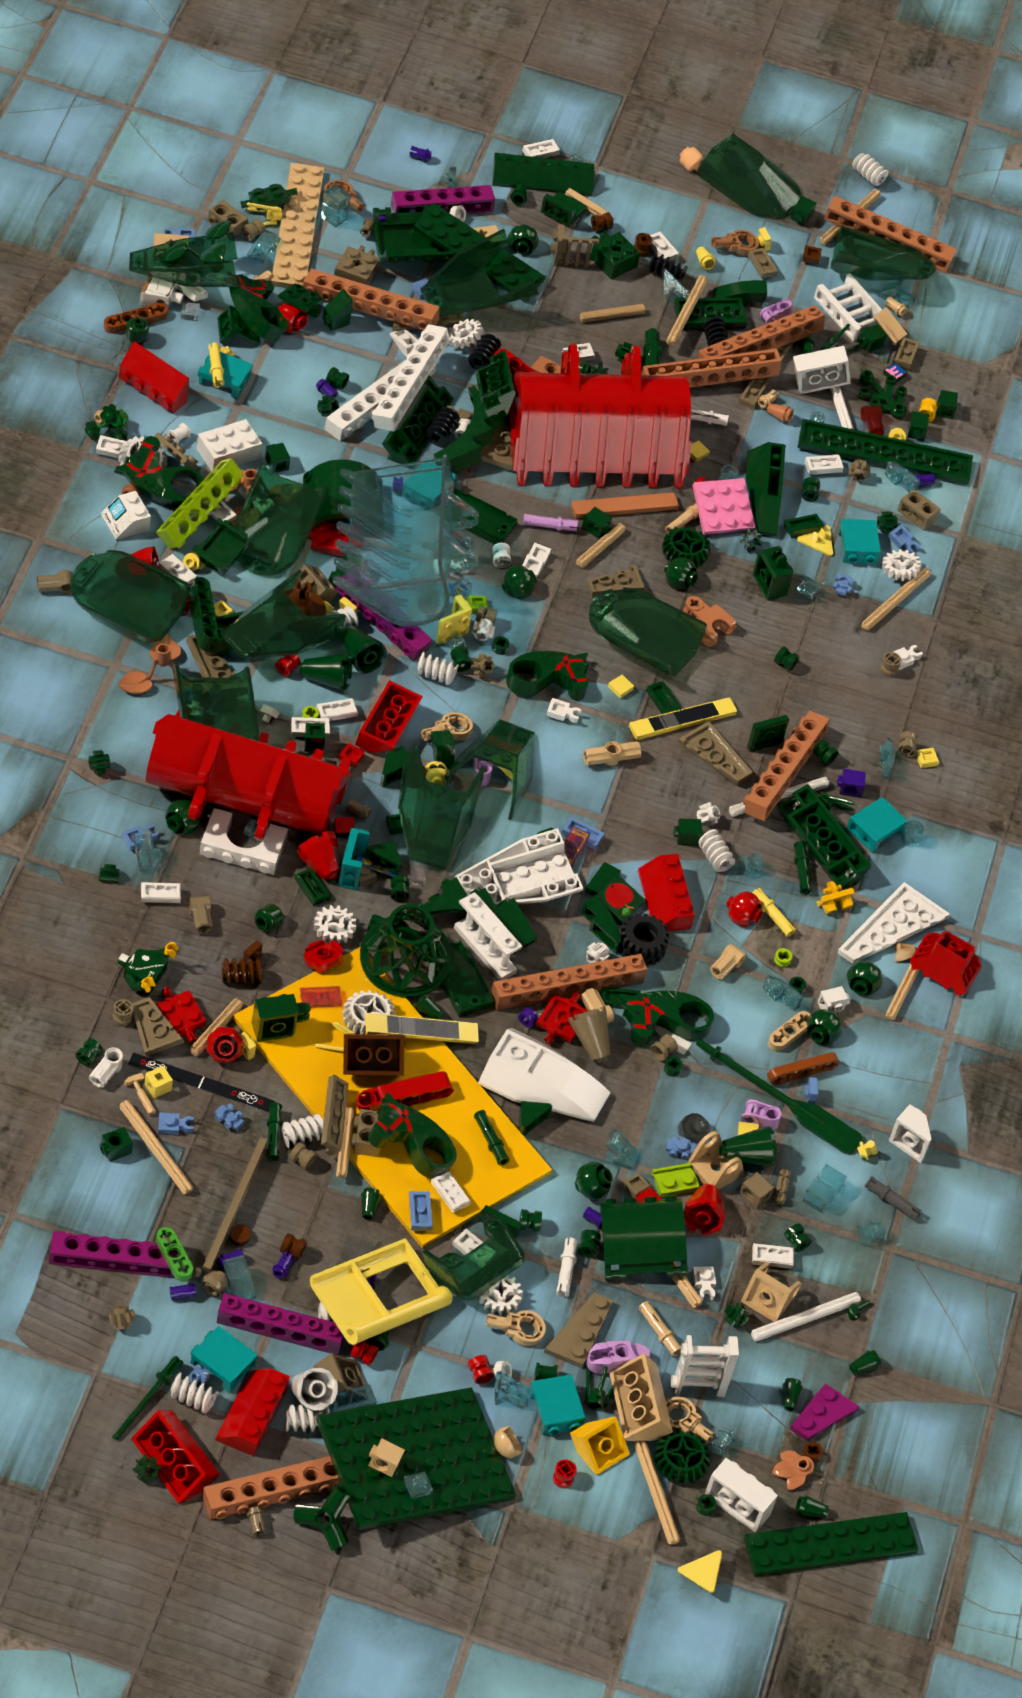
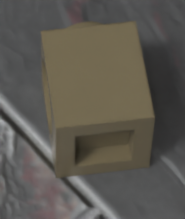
M756 1172L751 1177L748 1175L743 1179L739 1194L758 1209L771 1198L774 1187Z

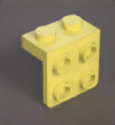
M461 594L454 597L452 614L440 619L438 622L436 643L438 645L448 643L457 637H463L469 632L472 608Z

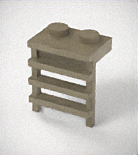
M558 224L557 230L553 231L554 243H551L550 253L553 254L554 266H557L558 263L564 264V266L574 264V267L584 265V268L594 266L595 261H589L592 244H599V239L565 237V226ZM572 242H578L575 259H569ZM582 243H588L585 260H579Z

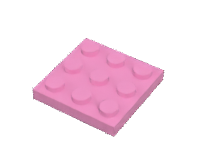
M744 478L694 482L692 486L703 535L747 531V528L754 530L755 524Z

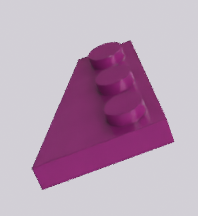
M825 1383L791 1425L790 1430L806 1441H809L827 1430L829 1426L836 1422L839 1423L844 1420V1417L857 1412L860 1406Z

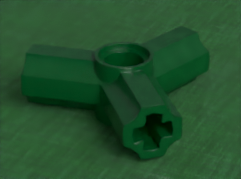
M335 1485L323 1506L297 1504L293 1513V1519L297 1524L314 1525L321 1528L331 1551H334L350 1543L341 1525L340 1514L352 1495L345 1487ZM325 1512L330 1516L329 1522L325 1519Z

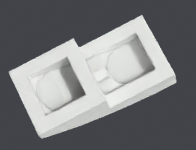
M534 543L522 566L532 570L537 577L543 569L551 549Z

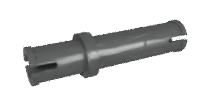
M873 1176L865 1184V1187L877 1194L879 1199L886 1200L914 1221L920 1215L921 1209L892 1191L889 1185L885 1186Z

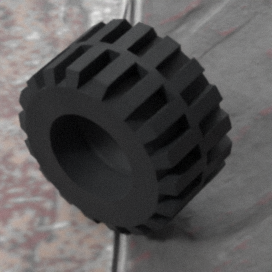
M644 913V915L636 914L635 917L630 916L622 925L619 952H622L623 957L641 954L646 966L648 964L654 965L656 962L661 961L669 941V931L666 924H662L663 921L661 919L657 920L654 915L651 917ZM637 938H645L650 942H643Z

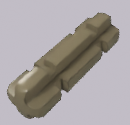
M780 1169L774 1199L775 1204H785L791 1173L789 1169Z

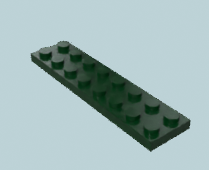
M435 203L429 206L413 227L415 231L446 251L450 247H454L453 256L479 273H485L488 279L525 303L529 301L546 278L545 275Z
M907 1512L744 1535V1542L754 1576L917 1554L919 1550Z

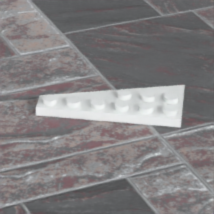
M904 882L839 948L837 954L854 964L949 919L950 914Z

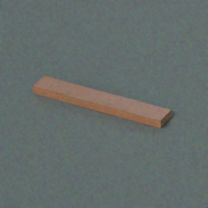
M674 492L571 502L575 519L584 518L594 507L612 516L678 510L679 506Z

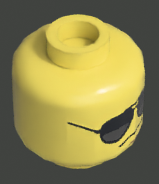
M433 761L425 766L424 781L429 788L440 789L448 783L449 776L445 764Z

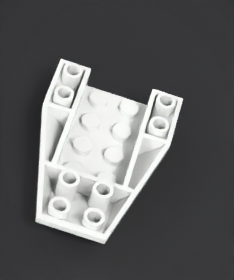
M558 828L521 839L455 876L468 896L476 888H486L497 907L499 906L498 903L506 898H509V900L514 898L517 904L520 905L547 902L583 891L578 874L573 873L565 854L564 841Z
M513 1028L507 1029L478 1082L479 1085L514 1102L550 1103L552 1105L551 1111L591 1122L595 1121L611 1093L594 1077L547 1044Z

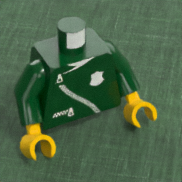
M170 942L165 948L158 950L137 949L132 957L121 954L118 964L125 967L124 979L132 991H142L148 996L152 993L167 971L168 957H176L175 951H178L179 948L175 942Z

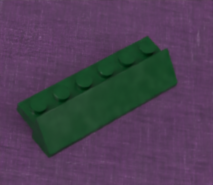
M495 153L492 186L515 188L518 183H524L528 190L555 193L560 191L564 194L571 188L582 196L592 197L595 176L594 164Z
M504 350L490 357L491 364L475 371L480 398L488 417L491 415L496 416L502 410L507 415L516 394L507 352Z
M430 375L425 380L395 431H390L382 443L390 454L387 458L388 460L409 468L414 466L429 441L426 432L441 408L450 406L454 399L445 386L438 387Z
M809 784L792 793L793 797L777 805L778 812L799 839L806 843V848L836 885H841L842 889L853 883L857 885L871 868L869 861Z

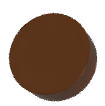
M235 1225L230 1230V1241L237 1246L246 1245L250 1240L251 1232L245 1225Z

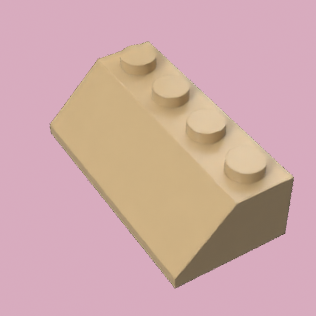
M644 1353L609 1371L622 1431L626 1441H656L673 1432L658 1367L652 1359Z

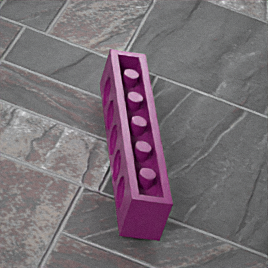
M491 185L392 192L391 207L393 213L423 212V206H430L432 203H435L436 205H441V208L448 213L453 206H463L466 213L492 212L494 210L495 196Z
M356 568L339 579L336 590L340 595L352 602L367 620H370L380 632L384 633L412 661H415L423 652L426 653L429 650L432 639Z
M64 1231L53 1232L49 1264L174 1278L157 1243L114 1239L107 1236L96 1237L87 1234H70ZM178 1251L169 1252L170 1257L177 1258Z
M227 1293L223 1294L218 1310V1324L339 1355L344 1335L335 1322Z

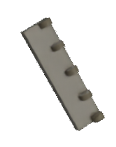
M332 1075L328 1079L321 1145L326 1147L327 1155H333L341 1151L349 1083L336 1075Z

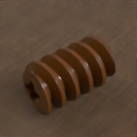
M224 958L222 963V982L224 977L227 978L228 983L231 982L232 978H235L236 983L242 978L244 984H246L248 978H250L252 984H254L256 978H258L259 983L262 984L263 965H261L259 959H256L254 964L252 959H248L245 964L244 959L241 958L237 964L236 959L233 958L229 964L228 958Z

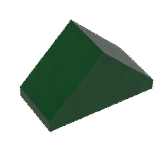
M450 730L431 731L434 761L442 762L446 768H453L455 742Z
M395 842L370 845L366 848L365 856L391 873L400 875L402 862Z
M521 1101L519 1110V1131L525 1136L550 1117L552 1105L550 1103Z

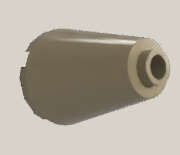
M605 1006L600 1007L601 1011L598 1008L574 1015L575 1020H573V1017L568 1018L571 1027L591 1060L596 1059L597 1063L608 1060L607 1056L611 1054Z

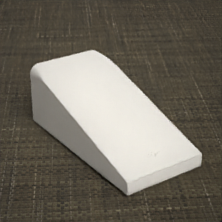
M406 329L390 333L394 342L405 357H407L413 350L415 342H418V339Z

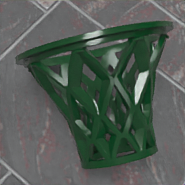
M404 904L397 907L390 917L380 920L368 930L361 943L360 962L366 977L378 989L393 996L412 998L428 994L443 983L451 968L452 950L447 937L434 924L433 917L428 910L420 905ZM402 920L416 921L424 925L425 931L429 929V932L422 939L408 941L395 933L392 924L396 926L398 921ZM380 936H382L378 943V946L373 945L377 941V939ZM387 938V947L382 949V946ZM429 945L431 947V956L427 954ZM435 945H437L441 956L436 955ZM398 949L401 958L394 964V950ZM368 951L376 952L372 967L369 962ZM417 952L419 958L414 967L410 958ZM389 953V964L380 967L381 956ZM423 959L429 962L428 976L420 969ZM437 961L443 963V966L435 977ZM406 962L410 971L402 980L398 968ZM391 970L396 986L382 980L379 975H383ZM415 974L426 983L418 987L406 988L411 983Z

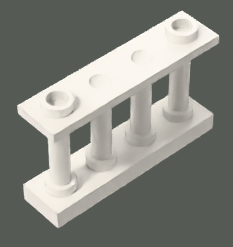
M850 273L847 274L844 285L831 290L827 289L823 284L817 285L814 298L841 329L848 323L850 324L845 333L853 342L859 339L861 329L877 324L873 318L861 323L854 320V317L864 313L874 317L882 309ZM847 290L852 295L840 301L834 297V295ZM854 302H858L862 306L850 312L844 308V306Z
M475 892L459 900L460 905L467 911L466 918L455 923L454 929L499 980H505L516 974L517 968L509 958L510 954L520 950L522 945Z
M687 1335L685 1343L681 1345V1356L675 1375L671 1376V1388L675 1389V1396L680 1395L682 1386L712 1387L716 1389V1397H725L739 1357L738 1338L729 1336L727 1344H724L723 1347L692 1346V1336ZM692 1355H720V1357H692ZM689 1365L716 1366V1368L689 1367ZM686 1376H713V1378H685V1377H686Z

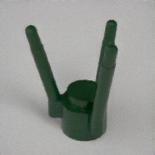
M848 323L836 336L833 334L825 345L821 347V350L838 347L836 341L849 328L850 324ZM857 344L846 348V353L859 348L860 345Z
M821 792L818 796L828 810H831L833 805L852 811L853 807L846 804L855 805L853 801L831 796L827 793ZM838 821V823H839V824L841 825V827L845 830V832L848 833V832H849L848 829H846V828Z
M586 1365L585 1402H588L587 1405L591 1409L602 1410L604 1407L606 1408L614 1393L613 1387L610 1388L607 1395H605L603 1390L608 1370L607 1366L603 1369L598 1388L593 1389L591 1392V1371Z

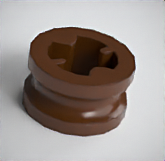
M808 1442L804 1447L802 1456H807L812 1459L813 1463H816L820 1460L823 1449L817 1442ZM809 1451H816V1454H809Z

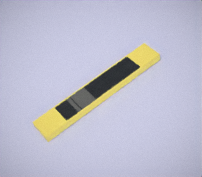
M729 697L629 723V728L635 739L640 740L703 724L708 721L731 717L737 714V709Z
M376 1013L365 1014L366 1033L403 1034L405 1038L477 1044L479 1042L478 1023Z

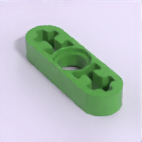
M169 1227L160 1228L157 1232L156 1243L174 1277L181 1282L190 1280L193 1274V1265L177 1235ZM165 1235V1237H169L170 1245H168L167 1240L165 1238H162V1236ZM178 1251L180 1253V1256L178 1258H172L170 1257L169 1252ZM180 1263H181V1266H182L183 1270H184V1271L187 1270V1273H184L183 1271H180Z

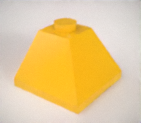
M617 1417L585 1423L570 1433L577 1453L595 1474L601 1473L630 1455Z

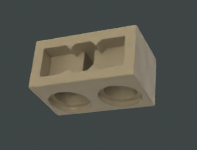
M222 200L209 209L208 222L212 226L219 222L231 221L230 229L225 234L231 240L243 233L242 226L247 224L248 218L226 201Z
M913 489L901 498L897 511L924 531L938 520L941 508Z
M305 564L294 577L296 581H301V587H305V583L308 581L312 586V592L319 595L323 601L330 602L338 593L318 567Z
M360 1109L359 1117L355 1116L353 1128L357 1129V1134L353 1133L351 1145L355 1146L354 1154L379 1156L380 1148H375L370 1142H366L368 1141L369 1132L375 1123L378 1122L377 1111Z

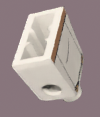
M152 271L141 291L140 305L148 306L163 303L169 308L171 302L181 304L184 294L176 292V281Z

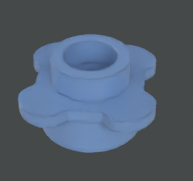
M199 1364L195 1365V1370L191 1372L192 1382L195 1379L197 1380L196 1387H199L202 1383L208 1384L210 1380L208 1370Z

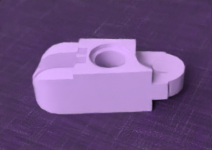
M630 1341L597 1343L591 1348L586 1359V1365L591 1372L596 1374H602L604 1367L607 1366V1373H609L610 1370L644 1353L649 1357L650 1351L646 1346L631 1344Z

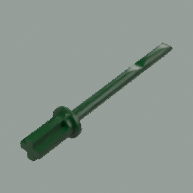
M174 1356L161 1372H157L156 1377L158 1381L112 1438L118 1440L163 1384L170 1385L171 1378L183 1365V1361L178 1356Z

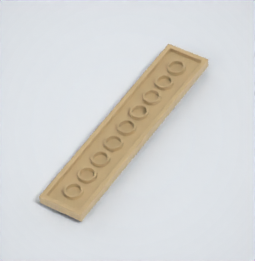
M291 162L286 190L297 188L298 195L289 196L290 202L285 203L283 207L272 273L273 278L271 279L273 286L289 288L295 283L303 286V281L309 269L324 167Z

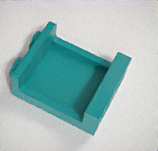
M220 352L221 364L224 368L223 386L232 389L231 397L238 399L252 377L253 364ZM210 355L206 357L205 365L201 366L198 370L199 384H203L205 380L213 382L212 375L210 374Z
M841 519L838 536H842L844 549L843 563L877 564L881 550L876 520Z
M881 797L851 816L847 829L873 853L878 850L880 842L897 831L903 833L908 821L891 803Z
M351 828L341 866L338 887L354 891L358 890L362 862L353 859L354 856L359 857L361 854L365 856L370 832Z
M220 1326L214 1331L210 1330L206 1334L204 1341L200 1345H195L190 1353V1363L194 1366L198 1362L224 1382L223 1389L228 1393L256 1366L258 1354Z
M572 1374L531 1382L529 1394L531 1399H535L542 1422V1435H557L565 1431L572 1432L584 1425L585 1415Z

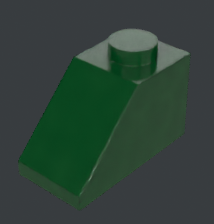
M342 289L324 308L322 319L331 331L350 325L353 300L345 289Z
M404 746L387 752L381 776V787L405 777L407 766L415 762Z

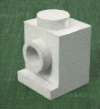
M840 986L821 991L817 1003L820 1009L838 1013L844 1010L846 1005L850 1004V997L848 993H845L843 987Z

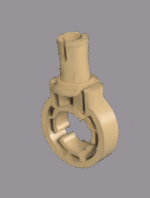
M451 712L445 714L442 720L436 721L434 727L422 729L421 736L424 741L431 740V731L450 730L454 741H462L470 737L473 723L466 715ZM457 721V724H460L463 729H455L450 724H454Z
M529 1310L519 1311L517 1314L509 1312L507 1317L488 1313L486 1317L487 1323H485L486 1327L502 1329L505 1336L512 1337L516 1343L526 1347L538 1344L546 1330L541 1316ZM531 1321H534L535 1333L533 1336L526 1335L521 1331V1322L531 1323Z
M672 1397L666 1400L668 1413L673 1409H678L679 1405H681V1409L685 1410L688 1414L679 1421H674L670 1417L672 1430L675 1433L679 1429L683 1433L689 1430L690 1435L697 1433V1437L700 1439L704 1438L706 1444L713 1440L715 1433L701 1424L702 1416L696 1413V1408L689 1399Z

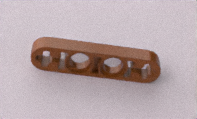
M156 303L108 316L104 319V330L108 333L124 331L127 325L124 319L142 318L139 316L141 314L148 315V317L143 318L148 324L164 320L168 315V307L163 303Z
M826 1053L775 1067L767 1073V1077L772 1085H779L833 1070L840 1064L836 1053Z

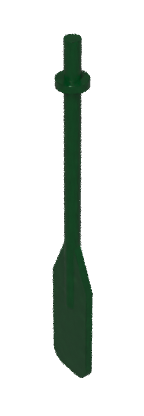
M702 1039L697 1041L696 1046L711 1055L710 1060L718 1059L786 1104L803 1127L842 1153L852 1154L859 1146V1142L862 1141L861 1134L820 1106L791 1099L721 1053V1047L717 1046L714 1048Z

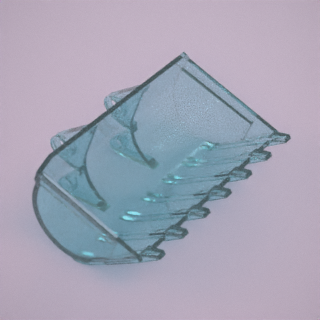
M446 454L443 455V458L356 472L346 469L340 471V475L352 484V489L344 486L339 488V493L351 502V507L344 504L338 505V511L350 520V524L339 521L336 527L349 537L348 542L339 539L335 541V546L347 555V560L337 557L334 559V565L346 573V579L338 576L333 577V583L386 620L403 627L429 624L445 613L449 605L450 596L461 594L462 597H467L471 594V582L468 578L458 573V571L476 568L478 556L473 551V540L459 530L476 526L479 523V513L454 494V479L450 460ZM473 516L475 519L469 521L466 519V517ZM465 558H472L473 561H472V562H466V561H464V559H465ZM461 585H465L468 588L465 590H461L458 587Z

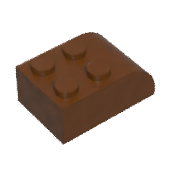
M378 1033L344 1034L343 1075L404 1076L405 1035Z

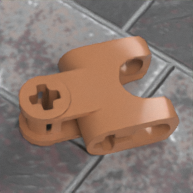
M690 596L686 599V607L682 612L683 617L689 621V631L705 646L711 648L717 643L718 634L714 630H721L725 634H731L736 630L737 623L735 619L719 605L714 604L709 607L701 598L696 596Z

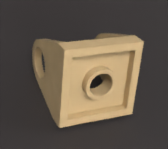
M713 1131L699 1142L688 1163H691L692 1170H694V1173L704 1185L708 1183L721 1189L743 1177L744 1168L739 1157L728 1161L724 1160L723 1156H720L719 1145L722 1144L721 1136L718 1131ZM714 1137L709 1143L705 1144L709 1139ZM716 1165L720 1167L721 1170L714 1171L711 1168V1166Z
M765 1262L754 1272L741 1302L775 1322L779 1320L793 1301L802 1283L797 1281L791 1287H787L766 1274L770 1263ZM763 1292L767 1293L770 1299L765 1298Z

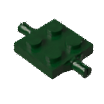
M272 184L263 189L256 188L248 192L249 200L240 201L241 208L250 207L247 206V203L272 207L289 203V196L298 195L297 188L286 190L281 184Z

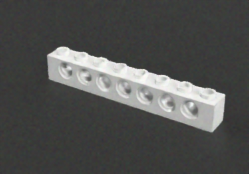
M428 324L426 329L422 331L418 342H415L413 350L408 354L398 374L394 376L390 387H387L385 395L380 399L378 406L372 412L375 428L395 431L448 345V328Z
M405 361L326 417L325 430L339 441H342L358 428H362L367 421L372 420L373 410L378 406L380 399L386 393L387 387H390L394 376L398 374L401 365ZM435 364V366L433 367L432 371L430 372V374H429L430 376H432V375L435 373V371H436V368H435V367H436V364Z

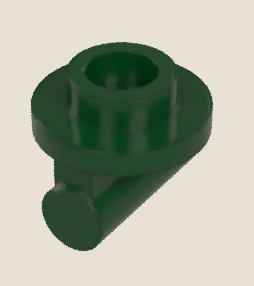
M104 864V868L100 867L99 881L119 883L120 869H116V865Z

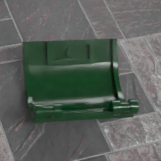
M423 206V212L392 213L391 207H385V209L373 208L375 245L381 262L448 261L454 255V247H450L446 251L413 229L416 222L429 206ZM380 216H385V221L380 222Z
M331 460L315 466L303 475V529L311 531L327 520L348 518L357 520L370 527L374 537L383 536V519L381 518V496L383 494L381 486L383 485V479L377 475V471L353 460Z
M677 1195L665 1196L664 1200H657L656 1196L644 1197L645 1201H636V1198H624V1202H616V1199H604V1203H599L603 1232L605 1281H612L614 1278L626 1280V1274L667 1272V1277H673V1275L688 1276L683 1203L681 1199H677ZM681 1261V1266L673 1267V1262ZM611 1265H619V1270H611Z

